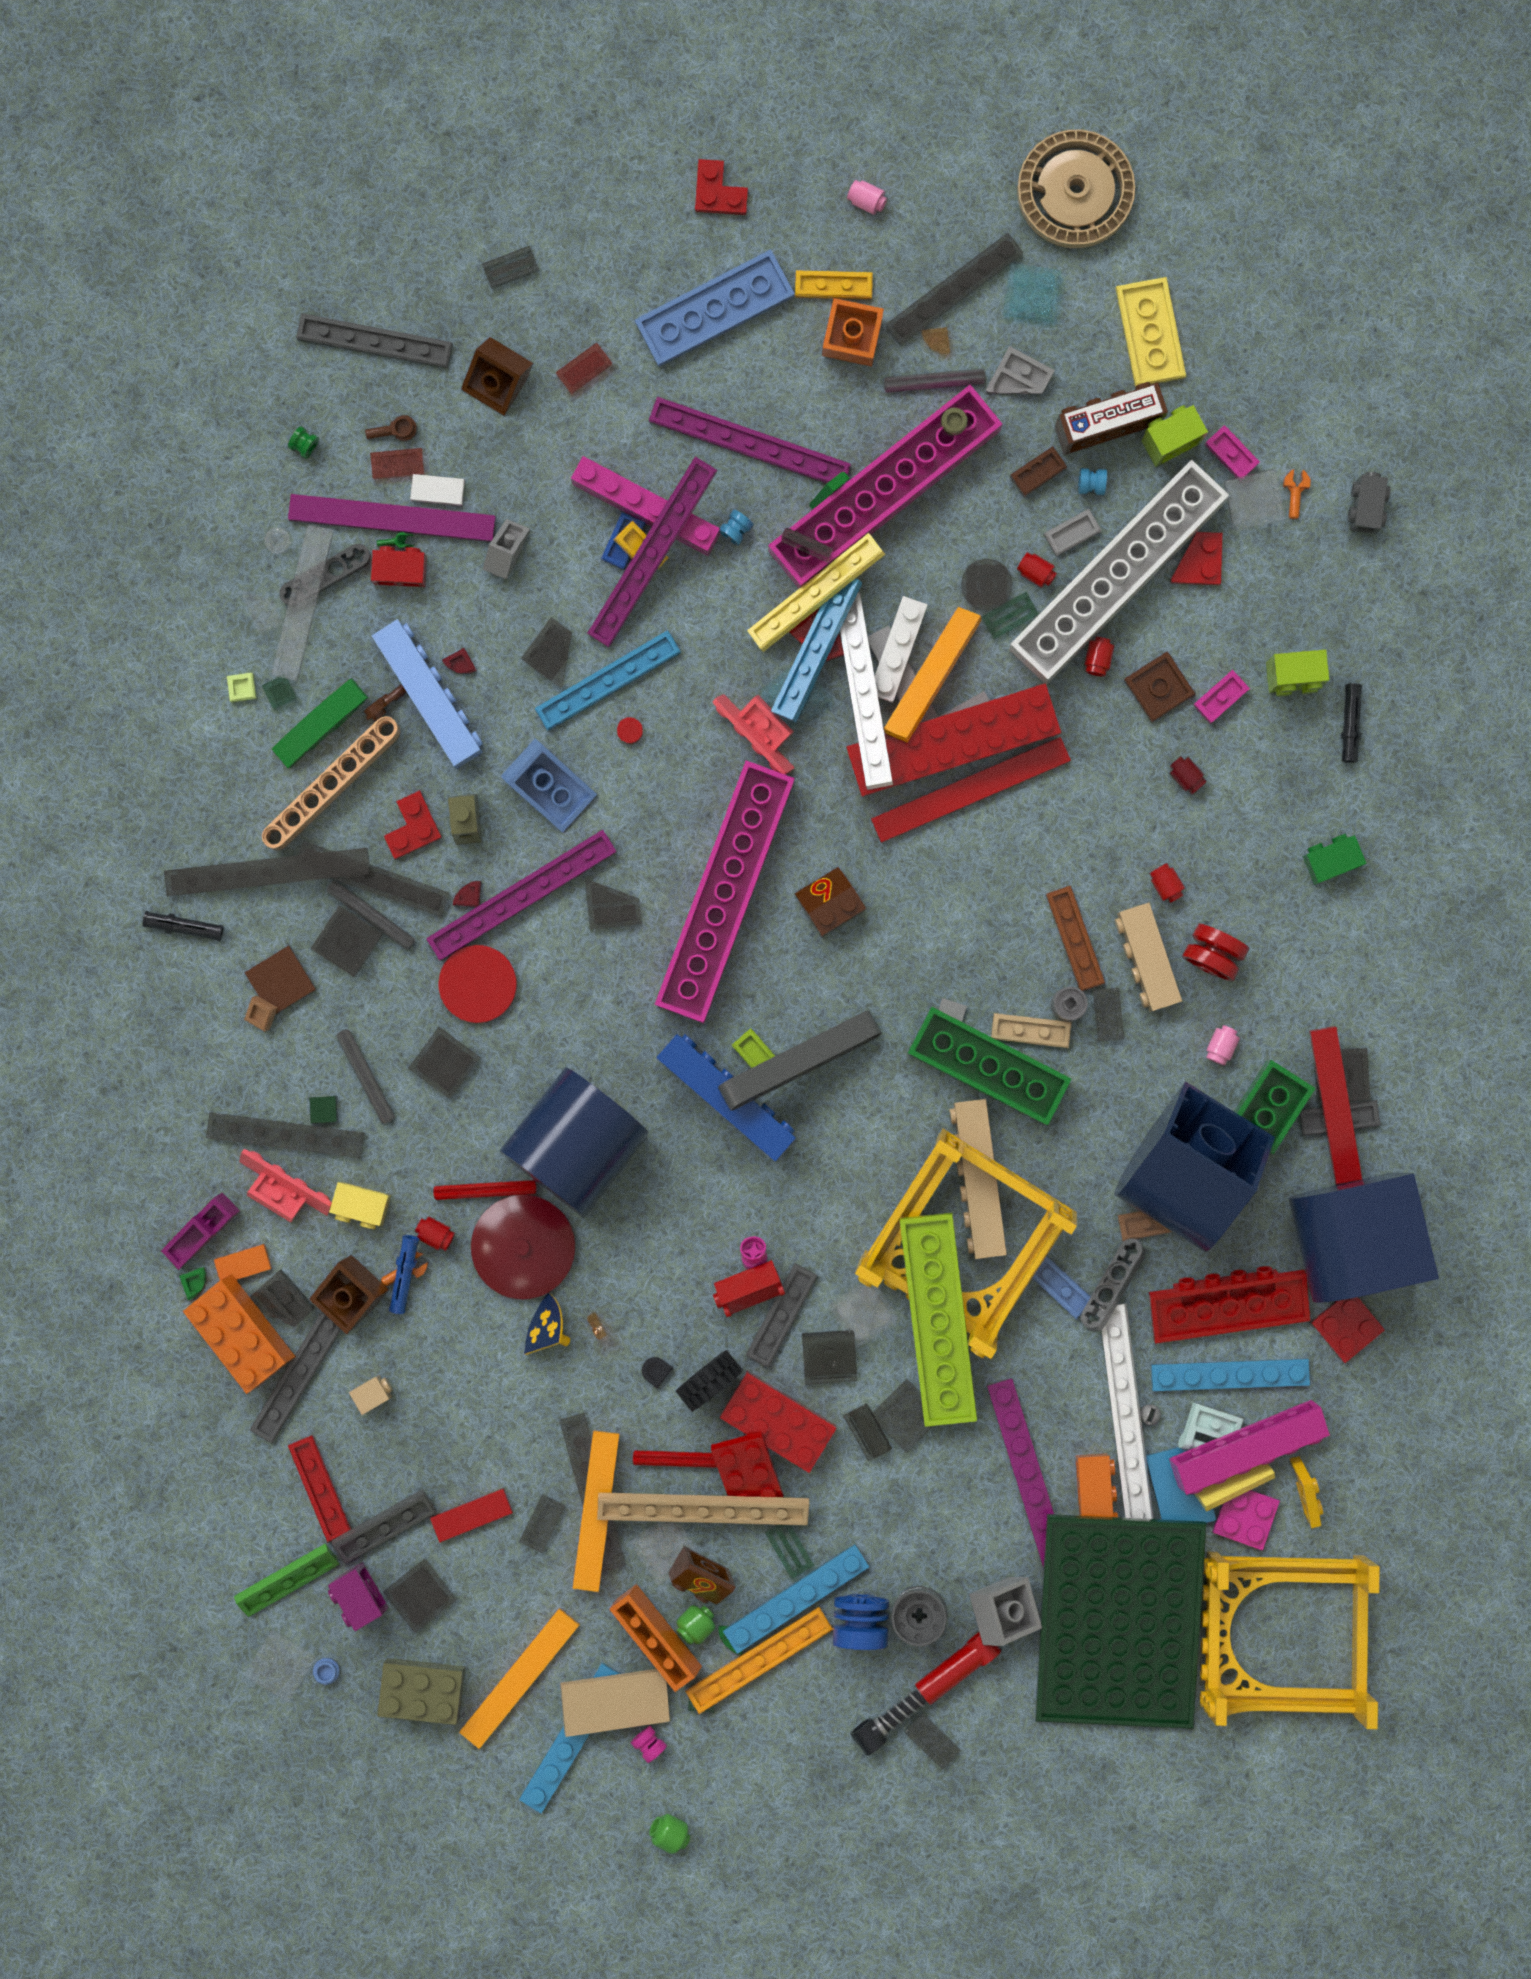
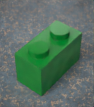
M1345 833L1332 838L1333 844L1323 847L1322 843L1307 848L1309 853L1302 857L1314 885L1367 864L1355 835L1347 837Z

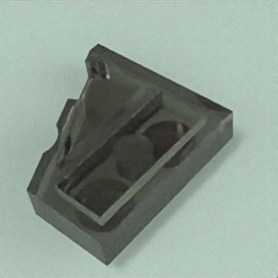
M551 617L521 657L523 662L560 689L564 684L572 632Z
M585 880L590 930L642 925L639 898L591 880Z
M282 1269L250 1296V1299L258 1309L265 1313L264 1315L279 1318L284 1323L293 1327L297 1326L316 1309Z

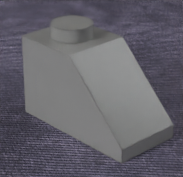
M506 519L489 544L483 570L507 579L515 567L530 528Z

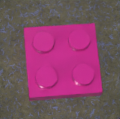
M1250 1490L1221 1504L1212 1532L1263 1551L1280 1501Z

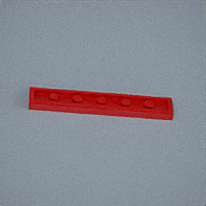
M1331 1026L1310 1030L1309 1034L1335 1183L1341 1184L1362 1180L1337 1027Z

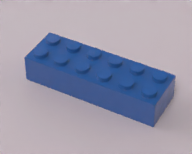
M676 1034L656 1058L770 1158L776 1161L795 1140L796 1137L792 1135L795 1130L784 1120L781 1124L773 1118L776 1113L765 1103L760 1107L756 1102L752 1101L730 1111L718 1090V1086L734 1076L725 1068L720 1072L714 1067L716 1061L705 1051L699 1054L694 1049L697 1044L686 1034L682 1037Z

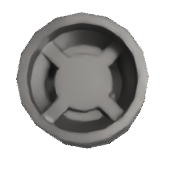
M1065 987L1057 991L1051 1000V1010L1054 1016L1065 1022L1080 1018L1086 1012L1088 1006L1085 993L1076 987Z

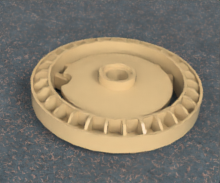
M1087 130L1057 132L1038 143L1025 159L1018 178V204L1028 225L1046 241L1066 248L1094 246L1114 235L1128 217L1135 195L1134 173L1123 151L1105 136ZM1068 148H1081L1098 154L1096 156L1083 150L1065 151L1053 157L1044 168L1038 167L1051 154ZM1105 159L1110 164V166H1107V164L1103 160ZM1114 171L1120 187L1118 206L1107 220L1095 226L1094 222L1103 217L1112 204L1115 193V183L1112 175ZM1033 175L1040 176L1038 182L1032 181ZM1078 185L1081 187L1082 192L1074 193L1071 191L1070 186ZM1032 190L1045 193L1044 198L1040 200L1044 211L1058 223L1073 227V230L1059 227L1049 221L1038 209ZM1088 225L1089 229L1080 230L1081 226Z

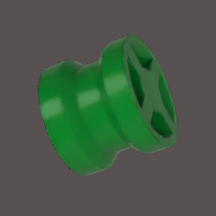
M299 426L291 436L288 448L292 451L297 450L300 452L301 457L308 459L318 445L319 437L315 434H308L304 427Z

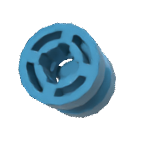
M1080 468L1078 494H1087L1094 490L1096 495H1105L1107 470L1098 469L1094 474L1089 468Z
M733 509L729 515L728 523L721 525L720 534L726 539L728 536L731 537V542L739 546L743 540V534L749 532L754 524L741 512Z

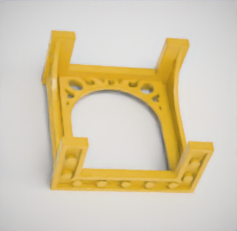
M942 1128L937 1136L934 1149L870 1250H865L861 1256L855 1274L859 1276L857 1279L868 1287L873 1285L878 1288L884 1279L883 1283L895 1291L900 1289L905 1292V1297L909 1300L907 1277L905 1275L906 1269L905 1267L896 1268L892 1264L893 1258L898 1255H904L903 1248L895 1249L896 1245L901 1246L902 1241L900 1218L919 1216L952 1163H957L960 1157L965 1158L1047 1210L1008 1272L999 1281L982 1290L962 1292L966 1329L970 1333L968 1343L971 1346L970 1350L981 1358L987 1356L991 1359L997 1351L998 1332L1062 1231L1064 1230L1072 1235L1077 1227V1212ZM986 1294L994 1296L988 1301L991 1303L989 1307H987V1303L983 1298ZM971 1298L977 1299L981 1305V1312L977 1316L971 1315L967 1310V1301Z
M1207 1552V1558H1204L1203 1574H1206V1585H1203L1202 1601H1206V1611L1201 1612V1626L1206 1627L1205 1638H1201V1654H1205V1664L1200 1666V1678L1202 1681H1205V1691H1200V1706L1204 1707V1712L1208 1714V1717L1211 1718L1216 1726H1227V1716L1247 1711L1351 1713L1366 1729H1378V1702L1367 1692L1368 1593H1379L1380 1566L1364 1555H1353V1559L1221 1556L1218 1552ZM1237 1578H1243V1581L1250 1579L1249 1586L1243 1587ZM1229 1582L1234 1583L1238 1589V1595L1235 1598L1227 1597L1222 1591L1229 1590ZM1274 1582L1353 1583L1352 1689L1274 1687L1263 1684L1249 1676L1237 1662L1230 1642L1232 1618L1241 1601L1258 1587ZM1220 1598L1224 1602L1229 1603V1610L1227 1612L1221 1611L1224 1607L1220 1602ZM1224 1629L1226 1630V1635L1222 1637L1220 1636V1631ZM1222 1654H1227L1228 1662L1219 1667V1665L1223 1661V1658L1220 1656ZM1230 1668L1237 1671L1236 1679L1231 1684H1222L1221 1676L1223 1672ZM1242 1680L1248 1681L1249 1688L1241 1686V1689H1236L1240 1686Z

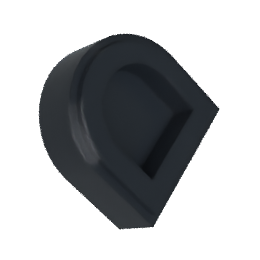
M651 1357L644 1362L642 1375L646 1381L658 1389L673 1367L659 1357Z

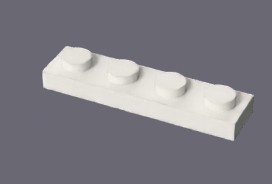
M905 596L902 597L875 674L879 699L891 703L895 699L927 608L925 603Z

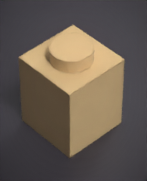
M378 1375L350 1391L349 1394L361 1415L392 1398L390 1392L393 1389L385 1377L382 1379Z

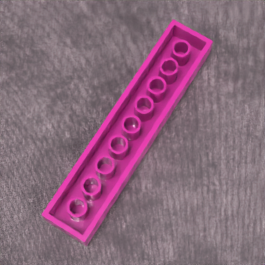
M968 385L768 545V552L797 588H801L866 534H873L1001 431L1002 422L975 389ZM950 408H959L967 416V426L959 435H949L942 429V415Z
M747 760L745 761L654 1004L655 1006L697 1022L705 1023L793 788L795 778Z

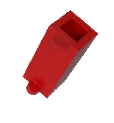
M771 1260L715 1282L714 1286L717 1293L713 1294V1298L717 1308L723 1307L728 1318L736 1312L776 1296H783L785 1291L775 1265Z

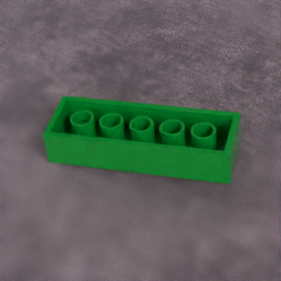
M934 1007L929 1009L907 1052V1055L1045 1126L1050 1123L1072 1080L1066 1075Z

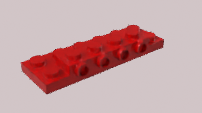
M1260 1266L1256 1269V1272L1246 1273L1244 1270H1234L1230 1273V1276L1220 1277L1219 1274L1211 1273L1207 1274L1203 1280L1194 1281L1191 1277H1184L1179 1279V1283L1173 1284V1289L1149 1292L1154 1342L1156 1344L1310 1321L1306 1272L1303 1269L1278 1273L1276 1269H1272L1270 1266Z

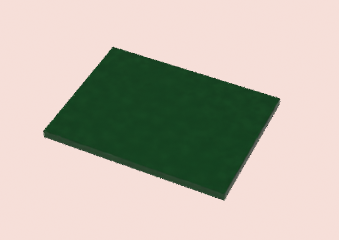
M1047 1514L1036 1722L1194 1729L1206 1540L1205 1521Z

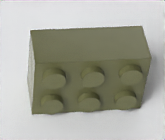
M387 1658L383 1663L377 1716L456 1725L460 1719L465 1666Z

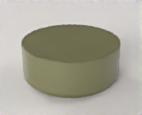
M959 408L946 410L941 419L942 429L949 435L961 434L967 426L965 412Z

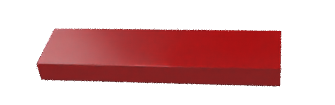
M308 1436L288 1445L327 1543L331 1542L333 1539L351 1530V1526L314 1436Z

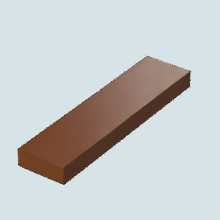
M1071 885L1045 894L1079 989L1084 991L1105 984Z

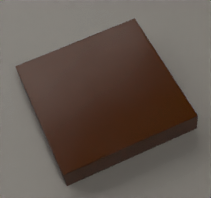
M1168 651L1124 679V682L1151 723L1195 695V692Z
M289 945L244 972L258 996L278 1007L275 1015L317 990Z

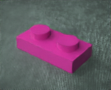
M1225 425L1204 444L1239 481L1260 463Z
M1231 670L1193 706L1211 724L1250 688L1234 670Z

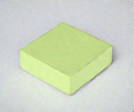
M253 673L227 676L230 702L257 699Z

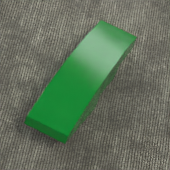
M352 678L349 679L292 728L272 748L273 752L287 768L293 767L309 750H313L331 732L337 730L369 697Z

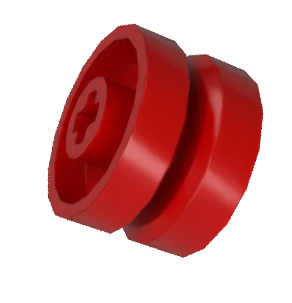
M1197 924L1192 937L1200 945L1188 944L1182 958L1210 975L1233 982L1239 972V968L1231 960L1243 961L1250 948L1238 939L1205 924Z

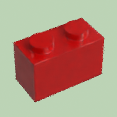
M381 546L380 550H372L371 581L374 585L425 587L427 556L424 552H421V549L413 547L405 548V551H395L394 547Z

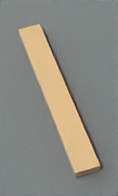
M598 1493L597 1520L808 1525L809 1498Z

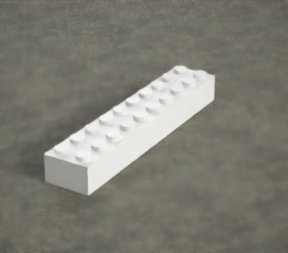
M1191 460L1010 644L1009 650L1047 685L1226 503L1229 494Z

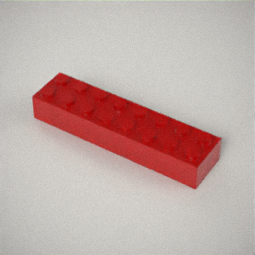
M1044 683L921 722L908 743L885 734L893 785L867 790L859 743L846 746L861 796L864 797L1060 735L1061 730L1047 685Z

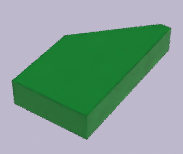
M841 472L829 481L809 503L810 508L813 510L850 479L845 472Z

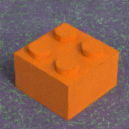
M833 298L822 356L872 367L884 309Z

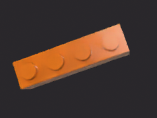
M1107 1453L1075 1455L1079 1516L1118 1517L1117 1512H1113L1112 1503L1117 1502L1116 1486H1111V1475H1115L1114 1459L1110 1460Z
M635 1584L619 1596L609 1610L674 1692L694 1679L702 1665L640 1587Z

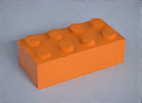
M233 1275L220 1280L183 1310V1313L246 1394L259 1387L296 1357Z

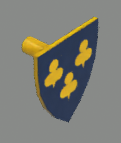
M547 1293L541 1301L531 1320L525 1342V1355L558 1344L566 1347L570 1343V1337L562 1334L563 1317L561 1308L551 1293Z

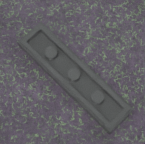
M794 1263L783 1284L785 1295L776 1297L746 1356L766 1367L770 1366L815 1282L817 1274Z
M424 1489L333 1539L332 1546L343 1562L347 1564L437 1513L436 1508Z

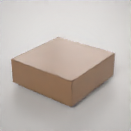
M254 996L251 998L244 1020L266 1032L271 1028L278 1007L259 996Z

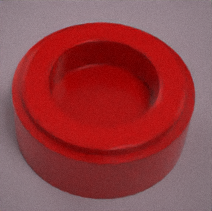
M627 717L619 722L617 734L622 742L634 744L641 739L643 728L637 719Z

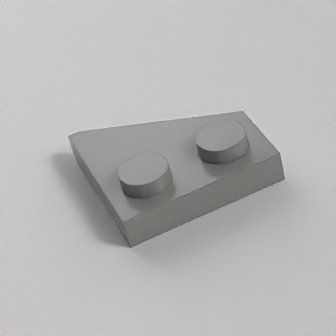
M1009 346L986 392L1043 394L1055 370Z

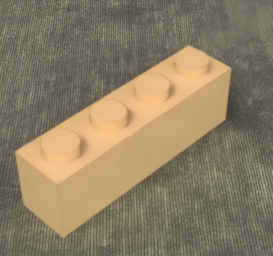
M1150 903L1117 913L1118 919H1115V925L1118 933L1124 934L1126 943L1123 944V949L1127 959L1132 958L1135 968L1131 969V973L1135 983H1140L1143 992L1139 993L1143 1008L1148 1007L1149 1012L1182 1002Z

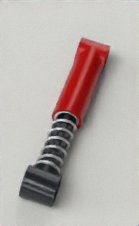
M978 1632L961 1649L915 1683L916 1687L913 1693L908 1692V1696L905 1699L901 1698L900 1703L897 1705L893 1704L894 1707L891 1710L886 1709V1714L883 1716L879 1715L874 1720L871 1718L866 1719L850 1735L866 1756L871 1755L887 1741L886 1736L889 1735L891 1729L895 1730L897 1724H903V1720L910 1718V1714L913 1712L917 1713L920 1706L925 1707L926 1702L932 1705L980 1666H985L995 1659L1001 1652L1000 1647L983 1645L980 1632Z

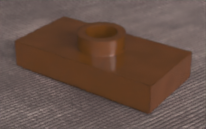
M1052 446L1010 474V478L1023 497H1026L1065 471L1067 466Z

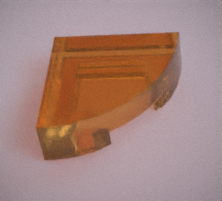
M947 327L921 330L923 340L930 346V349L940 354H950Z
M596 1312L587 1316V1321L593 1328L592 1331L597 1339L600 1340L608 1335Z

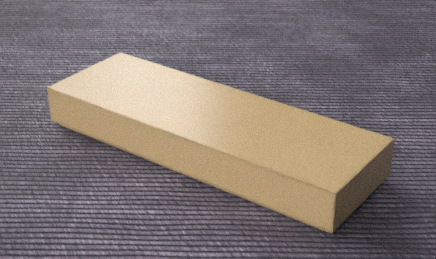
M994 1013L991 1037L1001 1041L1069 1048L1071 1022Z

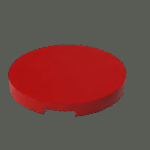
M472 945L459 949L446 960L439 975L438 986L444 1005L453 1015L467 1022L484 1023L496 1019L507 1011L516 994L517 979L513 966L502 953L488 946Z

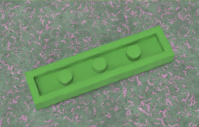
M323 1544L234 1596L235 1602L250 1617L340 1565L338 1558L326 1544Z

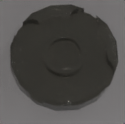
M977 560L969 565L963 573L961 581L962 595L975 609L983 611L995 610L1002 606L1011 594L1013 585L1011 574L997 560Z

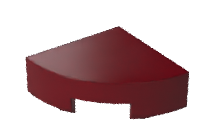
M465 648L442 659L445 666L451 669V671H455V673L471 674L477 671Z
M473 881L463 886L455 895L453 905L478 907L480 903L481 881Z

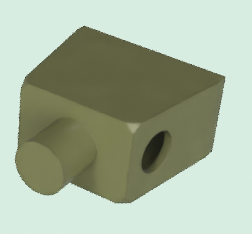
M477 794L449 797L451 834L456 845L481 843L482 836Z

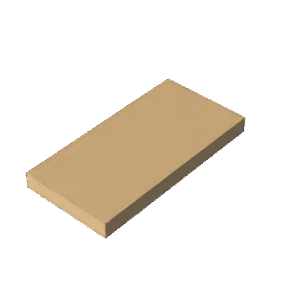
M657 1669L560 1683L564 1734L566 1737L670 1722L667 1682Z

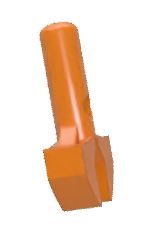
M1293 469L1284 478L1283 487H1287L1291 492L1289 518L1298 519L1301 492L1304 489L1310 488L1311 479L1303 470L1301 472V483L1296 487V483L1293 481Z
M416 1252L415 1258L422 1256L423 1253ZM428 1262L419 1268H413L412 1275H415L416 1278L424 1275ZM397 1269L381 1278V1282L386 1287L395 1282Z

